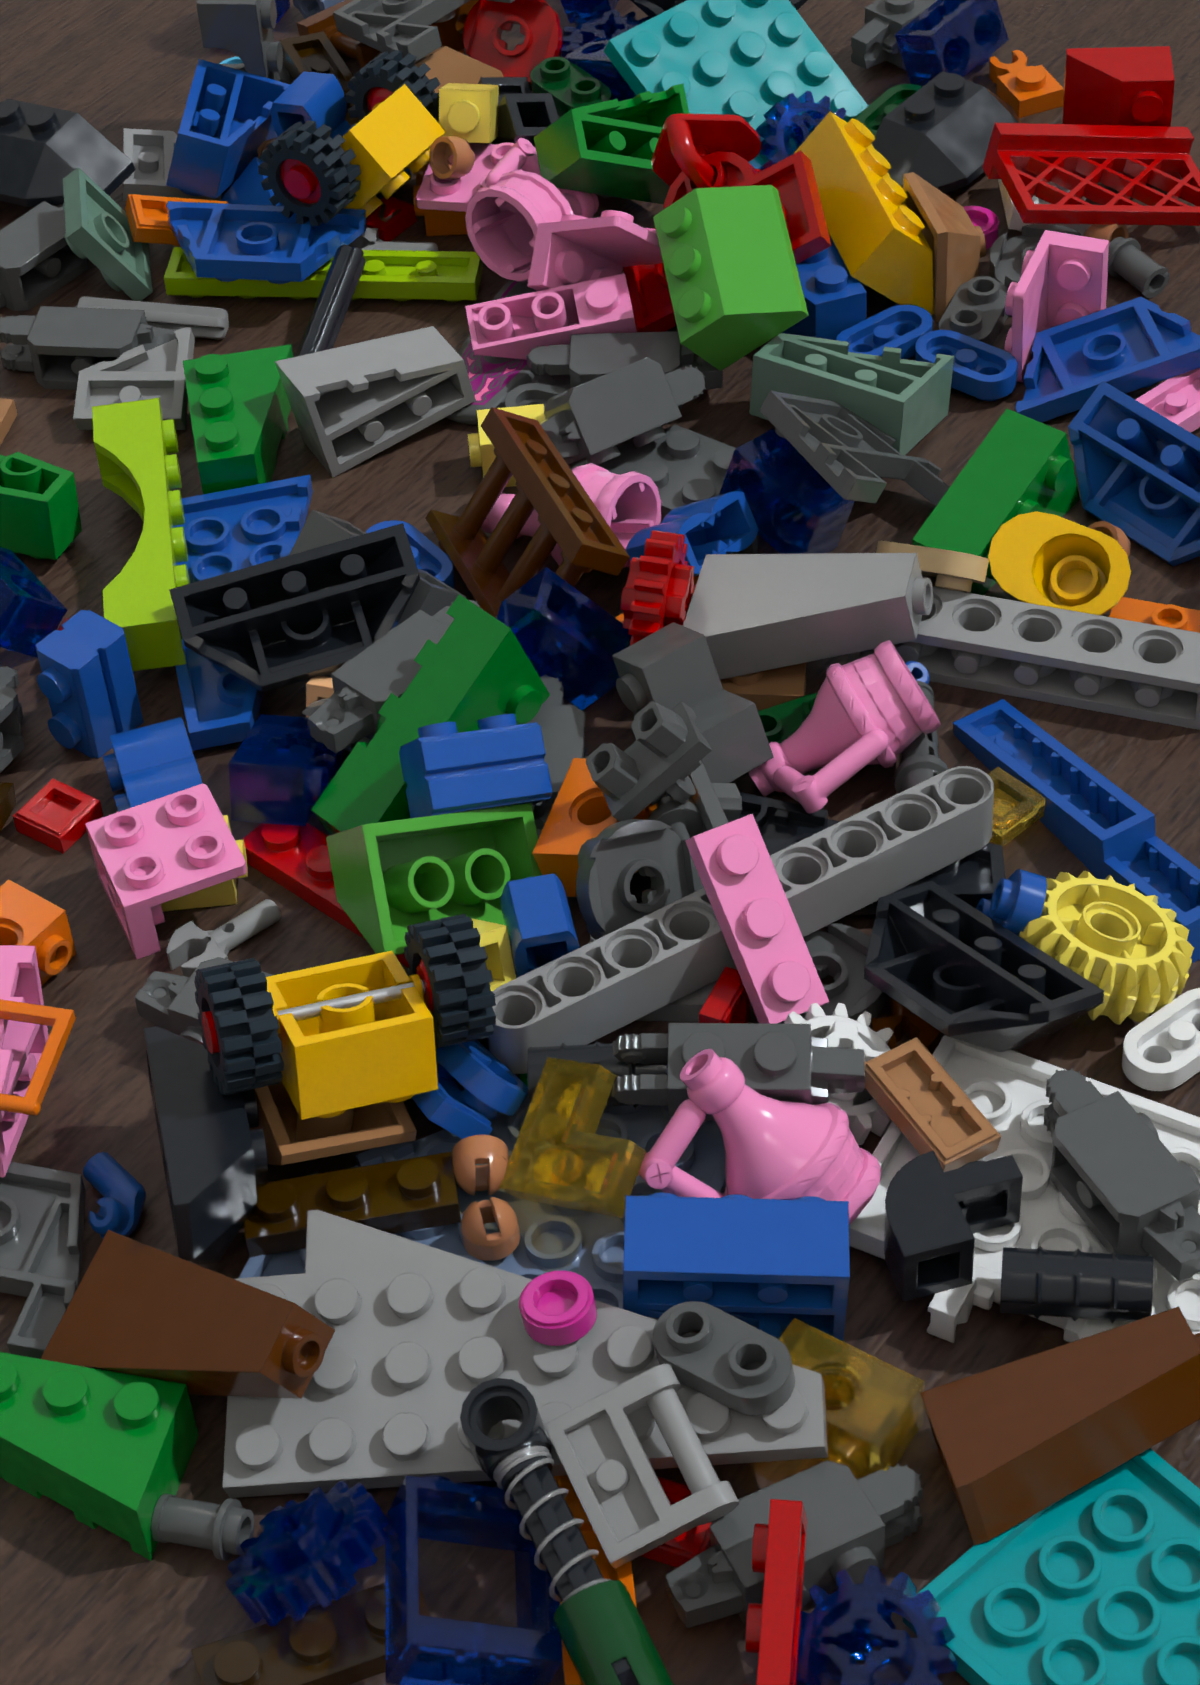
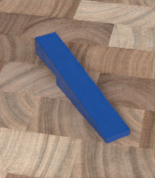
M1004 699L953 722L954 736L1098 879L1104 880L1108 875H1111L1116 883L1124 886L1135 883V890L1145 896H1158V906L1160 908L1175 911L1177 913L1175 923L1182 924L1189 930L1187 941L1194 947L1191 956L1192 963L1200 960V869L1156 836L1155 815Z

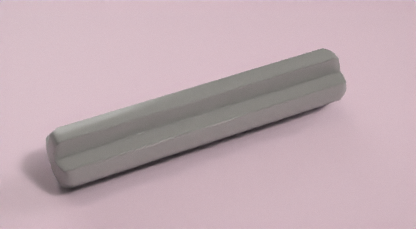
M86 296L81 297L76 305L79 308L144 310L148 325L172 330L191 328L194 338L221 340L225 338L229 329L228 313L223 308Z

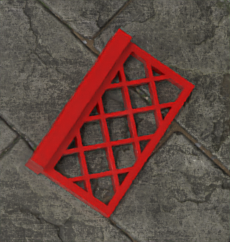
M1036 123L994 124L982 168L988 179L1002 180L1023 223L1200 226V171L1189 154L1194 137L1188 127ZM1051 181L1059 186H1062L1070 190V192L1067 193L1048 183ZM1100 182L1108 187H1111L1119 191V193L1116 194L1106 188L1097 185V183ZM1145 184H1151L1168 193L1165 195L1153 188L1146 186ZM1032 197H1038L1050 204H1034ZM1082 197H1085V198H1087V199H1089V200H1091V201H1093V202H1096V203H1098V204H1100V205H1092V204H1090V203H1088V202L1082 200L1081 198H1082ZM1132 197V198H1134V199H1136V200H1138V201H1140V202H1143V203H1145V204H1147V205H1149V206H1142V205H1140V204H1138V203H1136V202H1133V201H1131V200H1129V199ZM1181 198L1196 206H1189L1183 202L1178 201V199Z

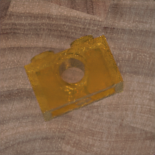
M793 1318L778 1340L787 1347L793 1365L821 1373L825 1386V1406L842 1408L839 1410H826L828 1457L818 1459L822 1460V1462L828 1460L847 1465L857 1479L881 1469L887 1471L889 1466L895 1467L924 1424V1405L920 1392L925 1391V1381Z

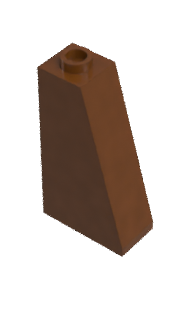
M108 1230L41 1359L186 1384L189 1395L302 1399L314 1373L323 1361L325 1351L335 1329L291 1301Z
M1179 1307L920 1392L938 1452L974 1546L995 1538L1200 1420V1333L1193 1335Z

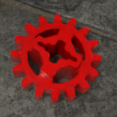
M652 530L650 539L647 538L645 541L644 556L641 555L640 558L633 557L630 561V570L626 585L622 590L620 607L624 614L623 628L629 629V634L632 635L630 646L672 622L683 626L696 586L693 579L694 566H689L688 561H685L688 546L684 544L685 535Z

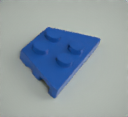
M168 201L166 205L168 223L196 276L216 278L224 282L236 281L238 279L267 280L274 284H285L291 281L302 282L334 257L336 250L341 245H349L362 235L367 228L365 209H342L327 223L323 222L319 226H311L310 220L302 225L296 223L297 214L295 213L290 218L284 216L281 212L285 206Z
M1138 297L1038 332L1035 335L1031 349L1033 359L1027 364L1023 378L1026 388L1023 401H1017L1015 410L1019 414L1042 423L1081 409L1102 380L1121 392L1128 393L1140 388L1150 387L1157 382L1200 368V335L1191 331L1189 320L1175 313L1163 312L1159 305L1143 297Z

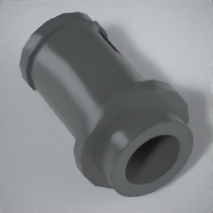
M1117 237L1109 243V275L1112 277L1121 276L1146 298H1153L1163 291L1170 277L1168 269L1143 253L1141 245L1137 240L1130 237Z
M162 1494L155 1505L151 1521V1534L155 1542H171L212 1550L215 1558L224 1561L229 1560L233 1554L244 1555L249 1549L254 1533L253 1512L250 1509L242 1508L241 1502L232 1498L226 1499L221 1505L178 1498L172 1494Z

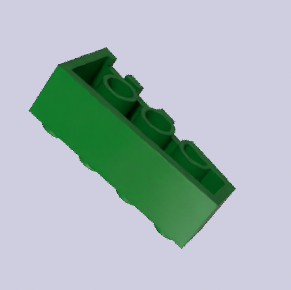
M20 452L8 456L0 454V550L26 554L36 559L57 560L82 531L74 472Z
M460 594L457 596L446 612L454 620L440 641L435 644L428 639L415 657L414 661L422 667L401 697H397L393 693L389 695L378 711L380 717L377 724V732L370 743L357 742L311 809L329 835L363 824L410 818L406 796L407 783L403 779L399 751L400 746L419 738L418 728L436 723L456 722L457 731L460 733L479 730L477 721L491 716L515 714L517 725L528 723L537 715L541 705L549 698L550 694L510 627Z

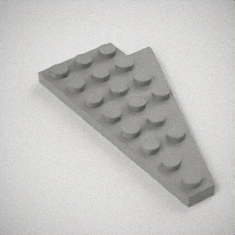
M310 1210L307 1213L305 1273L234 1279L297 1304L335 1329V1332L325 1351L323 1361L314 1373L302 1399L227 1397L223 1489L230 1498L490 1481L491 1479L487 1473L480 1468L474 1459L460 1420L462 1404L471 1390L482 1382L492 1379H513L524 1385L533 1395L544 1424L642 1372L660 1365L653 1343V1329L657 1320L595 1300L597 1318L592 1329L584 1337L567 1345H544L533 1340L527 1334L519 1309L521 1292L532 1279L320 1210ZM688 1332L681 1337H693L698 1333ZM752 1361L742 1368L754 1370L761 1367L764 1363ZM793 1365L795 1387L792 1395L783 1406L763 1415L739 1413L679 1382L681 1387L676 1394L712 1465L827 1458L825 1386L821 1373ZM642 1407L628 1414L629 1421L653 1469L678 1468L649 1407ZM509 1419L501 1421L491 1428L487 1436L492 1439L510 1437L517 1432L522 1423ZM546 1431L547 1438L552 1446L551 1459L554 1460L552 1474L553 1476L567 1475Z

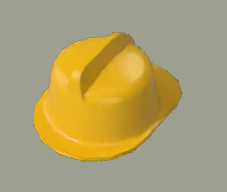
M1038 511L1019 514L1002 524L992 538L988 555L992 576L1003 591L1017 600L1100 616L1119 603L1128 590L1131 576L1128 555L1117 540L1100 531L1085 527L1060 516Z

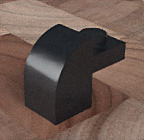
M481 77L478 84L499 85L498 137L487 144L516 143L518 139L524 138L535 147L534 137L559 119L552 93H532L527 77Z
M931 1151L909 1161L895 1174L888 1186L885 1199L884 1255L890 1274L903 1302L972 1284L975 1243L973 1234L1020 1221L1023 1175L1013 1155L989 1161H974L958 1169L943 1172L934 1151Z

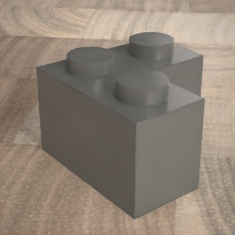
M672 622L612 656L620 676L616 680L618 694L626 707L633 712L634 716L651 701L670 710L682 701L694 710L697 717V727L712 750L701 760L711 783H730L773 758L756 704L723 689L704 634Z

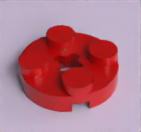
M479 0L471 8L466 18L463 30V44L469 57L500 70L503 77H527L529 84H531V71L544 59L559 57L562 46L560 19L558 14L545 0H515L512 3ZM514 24L521 25L520 33L525 36L523 44L516 45L514 50H507L508 44L501 39L502 32L511 31Z

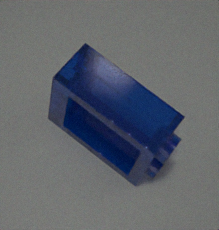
M406 1475L385 1516L386 1683L397 1685H549L563 1662L562 1639L553 1622V1614L560 1606V1602L555 1601L549 1595V1587L552 1581L547 1571L541 1570L535 1565L534 1556L537 1550L532 1540L525 1539L520 1534L519 1526L522 1519L518 1510L509 1508L505 1503L506 1492L503 1489L457 1483L449 1478L437 1475L424 1477ZM418 1538L515 1551L517 1628L420 1616Z

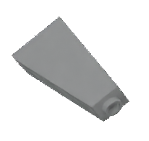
M917 553L706 554L683 626L704 634L719 679L721 680L875 649L880 643L888 640L893 645L914 641L917 638L922 615H929L931 613L933 588L930 578L922 577Z

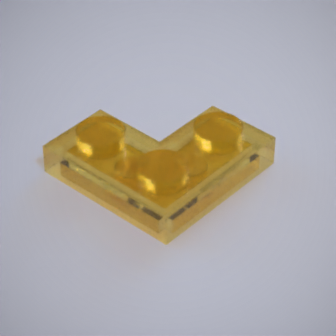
M547 1057L499 1188L520 1199L622 1218L625 1212L626 1196L631 1195L646 1150L631 1140L595 1134L616 1075L598 1064Z

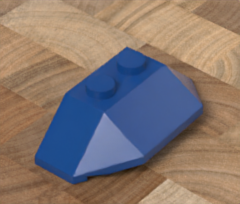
M1102 380L1068 425L1070 441L1074 449L1075 468L1083 509L1098 520L1109 522L1120 528L1128 539L1171 566H1176L1199 557L1200 438Z

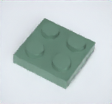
M79 167L63 178L65 240L70 249L79 258L85 259L87 257L100 269L103 278L112 289L118 292L124 291L133 301H142L153 293L149 243L133 242L126 212Z

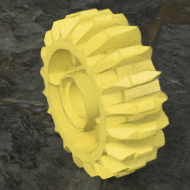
M1083 871L1078 878L1067 872H1060L1055 880L1046 878L1047 891L1041 916L1030 921L1024 931H1020L1019 937L1104 990L1103 1003L1087 1012L1091 1020L1094 1021L1099 1015H1104L1119 1025L1126 1017L1141 1023L1149 1015L1170 1004L1176 999L1177 994L1180 995L1189 977L1188 971L1192 964L1191 956L1194 947L1187 941L1189 930L1182 924L1175 923L1177 913L1172 909L1160 908L1158 906V896H1145L1135 890V883L1124 886L1116 883L1111 875H1108L1104 880L1097 879L1088 871Z

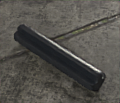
M344 244L336 250L295 357L333 349L366 263L363 257V250L359 247H350Z

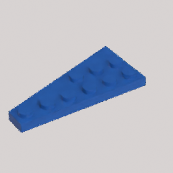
M304 475L182 498L185 524L175 525V527L183 526L188 561L179 562L178 565H187L190 583L289 556L306 522L313 494L311 476ZM185 646L186 664L177 665L175 668L192 751L253 739L264 692H261Z

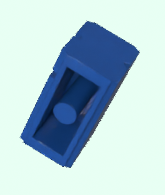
M80 610L62 624V631L54 630L35 645L41 667V673L37 676V683L49 700L52 718L48 720V727L57 742L65 748H75L90 758H100L113 748L110 735L136 729L144 721L124 629L91 610Z
M503 714L478 720L479 730L458 733L456 722L436 723L418 728L419 738L400 746L399 751L403 779L407 783L406 796L410 818L525 803L535 805L550 799L553 790L548 764L544 761L546 752L541 726L537 722L517 725L515 714Z

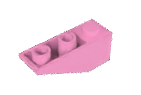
M625 273L465 306L474 355L527 360L526 355H529L530 351H532L531 348L534 349L537 346L542 347L543 345L548 347L549 345L570 344L571 334L637 332Z

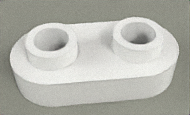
M1200 988L1181 994L1170 1004L1165 1005L1127 1033L1123 1043L1122 1069L1126 1077L1133 1084L1150 1091H1167L1180 1086L1200 1072Z

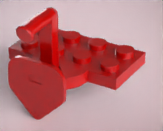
M678 113L670 115L665 120L651 159L653 171L670 186L663 210L695 188L772 185L778 189L796 264L831 247L812 163L801 150L764 170L755 169L749 162L761 150L760 137L757 131L741 116ZM663 263L623 267L637 332H665L677 326Z

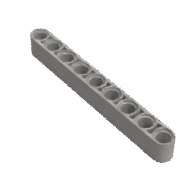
M958 766L948 769L770 855L802 936L805 937L877 901L880 897L892 894L986 846L992 837L994 782L991 777L981 769L970 766ZM702 888L492 991L495 994L496 1006H492L496 1014V1024H493V1035L487 1037L489 1051L514 1074L527 1073L529 1047L560 1046L562 1043L566 1046L587 1045L718 980L725 967L737 970L705 889Z

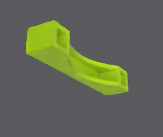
M159 398L93 406V437L103 486L122 497L139 514L143 521V530L134 553L121 572L102 590L104 618L124 629L133 671L186 664L185 644L169 589L190 584L187 565H178L179 562L188 561L184 528L183 526L175 527V525L185 524L181 492L180 490L172 491V489L182 488L177 454H172L179 453L174 419L163 420Z

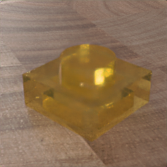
M997 767L988 773L994 782L993 829L990 841L1003 847L1044 816L1045 797L1000 767Z

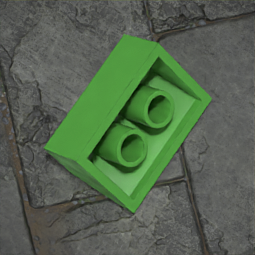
M774 186L695 188L653 216L680 343L719 371H722L809 316L778 189Z
M532 803L363 824L326 837L337 902L376 954L393 951L395 955L404 954V947H407L405 932H408L407 927L413 924L466 914V917L469 916L473 919L505 925L501 910V895L508 881L542 875L532 854L538 841Z

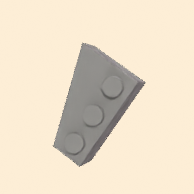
M434 326L275 361L303 441L332 478L476 401L464 360Z

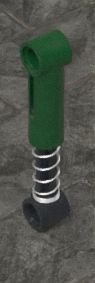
M496 1378L482 1382L470 1391L462 1404L460 1420L463 1432L477 1464L487 1473L492 1481L497 1482V1486L506 1492L505 1503L509 1508L518 1510L522 1519L519 1526L520 1534L525 1539L533 1541L537 1550L534 1556V1563L539 1569L547 1571L552 1581L549 1587V1595L555 1601L562 1602L553 1614V1622L583 1685H674L625 1584L621 1581L603 1578L595 1562L599 1551L589 1549L579 1529L582 1527L584 1520L574 1519L564 1499L569 1490L559 1488L552 1474L554 1460L551 1459L552 1455L550 1454L552 1446L547 1438L545 1427L533 1395L524 1385L513 1379ZM509 1419L522 1423L517 1432L510 1437L492 1439L487 1436L491 1428L501 1421Z

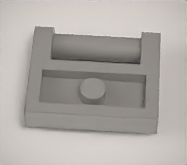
M661 1364L648 1369L543 1424L605 1555L614 1569L698 1525L723 1517L739 1505V1500L730 1482L719 1480L676 1394L681 1385L670 1364ZM642 1407H649L692 1494L673 1505L670 1504L627 1416Z

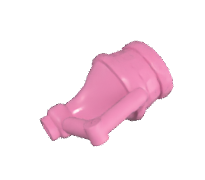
M520 138L488 173L485 180L487 188L479 189L468 202L465 216L467 234L476 254L489 269L503 278L525 282L529 279L538 224L561 221L563 215L568 214L592 218L598 210V197L593 193L557 188L554 184L541 177L534 146L527 139Z
M593 463L572 469V472L625 550L629 541L637 532L660 524L661 499L658 487L651 477L635 471L618 475ZM501 494L481 526L485 533L493 532L515 494ZM535 509L517 538L522 535L533 537L539 528V515ZM556 544L551 555L560 566L563 561L561 556L562 550ZM630 558L623 568L630 566Z
M888 640L880 643L874 649L873 654L844 665L839 663L831 664L826 670V678L818 691L809 716L782 743H769L773 758L748 773L764 797L774 791L784 792L799 802L806 813H815L826 805L828 801L827 796L865 766L880 764L884 768L893 767L898 761L897 756L922 733L926 735L935 732L941 726V723L892 642ZM823 767V768L820 769L817 773H815L813 776H811V775L804 776V775H803V774H805V773H807V772H810V771L815 770V769H817V768Z
M705 1049L694 1055L681 1070L680 1079L687 1086L689 1099L684 1100L679 1105L650 1152L643 1154L637 1162V1172L651 1188L659 1189L664 1193H671L678 1197L721 1198L727 1195L738 1194L752 1199L795 1200L800 1197L813 1196L826 1201H848L849 1224L858 1217L872 1199L881 1180V1167L877 1158L863 1148H859L849 1129L847 1113L841 1110L839 1106L833 1103L811 1105L801 1102L779 1101L763 1096L745 1084L742 1071L732 1060L719 1057L712 1049ZM706 1114H712L722 1135L725 1149L726 1188L724 1194L675 1166L704 1122Z

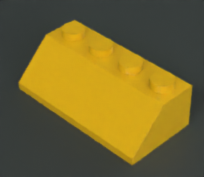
M829 112L794 153L801 150L811 160L830 237L853 278L899 305H915L927 310L932 316L934 314L933 254L921 232L925 227L924 223L905 204L904 201L908 198V195L897 182L891 179L888 173L891 165L873 147L872 142L875 140L872 132L854 118L846 122L834 113Z

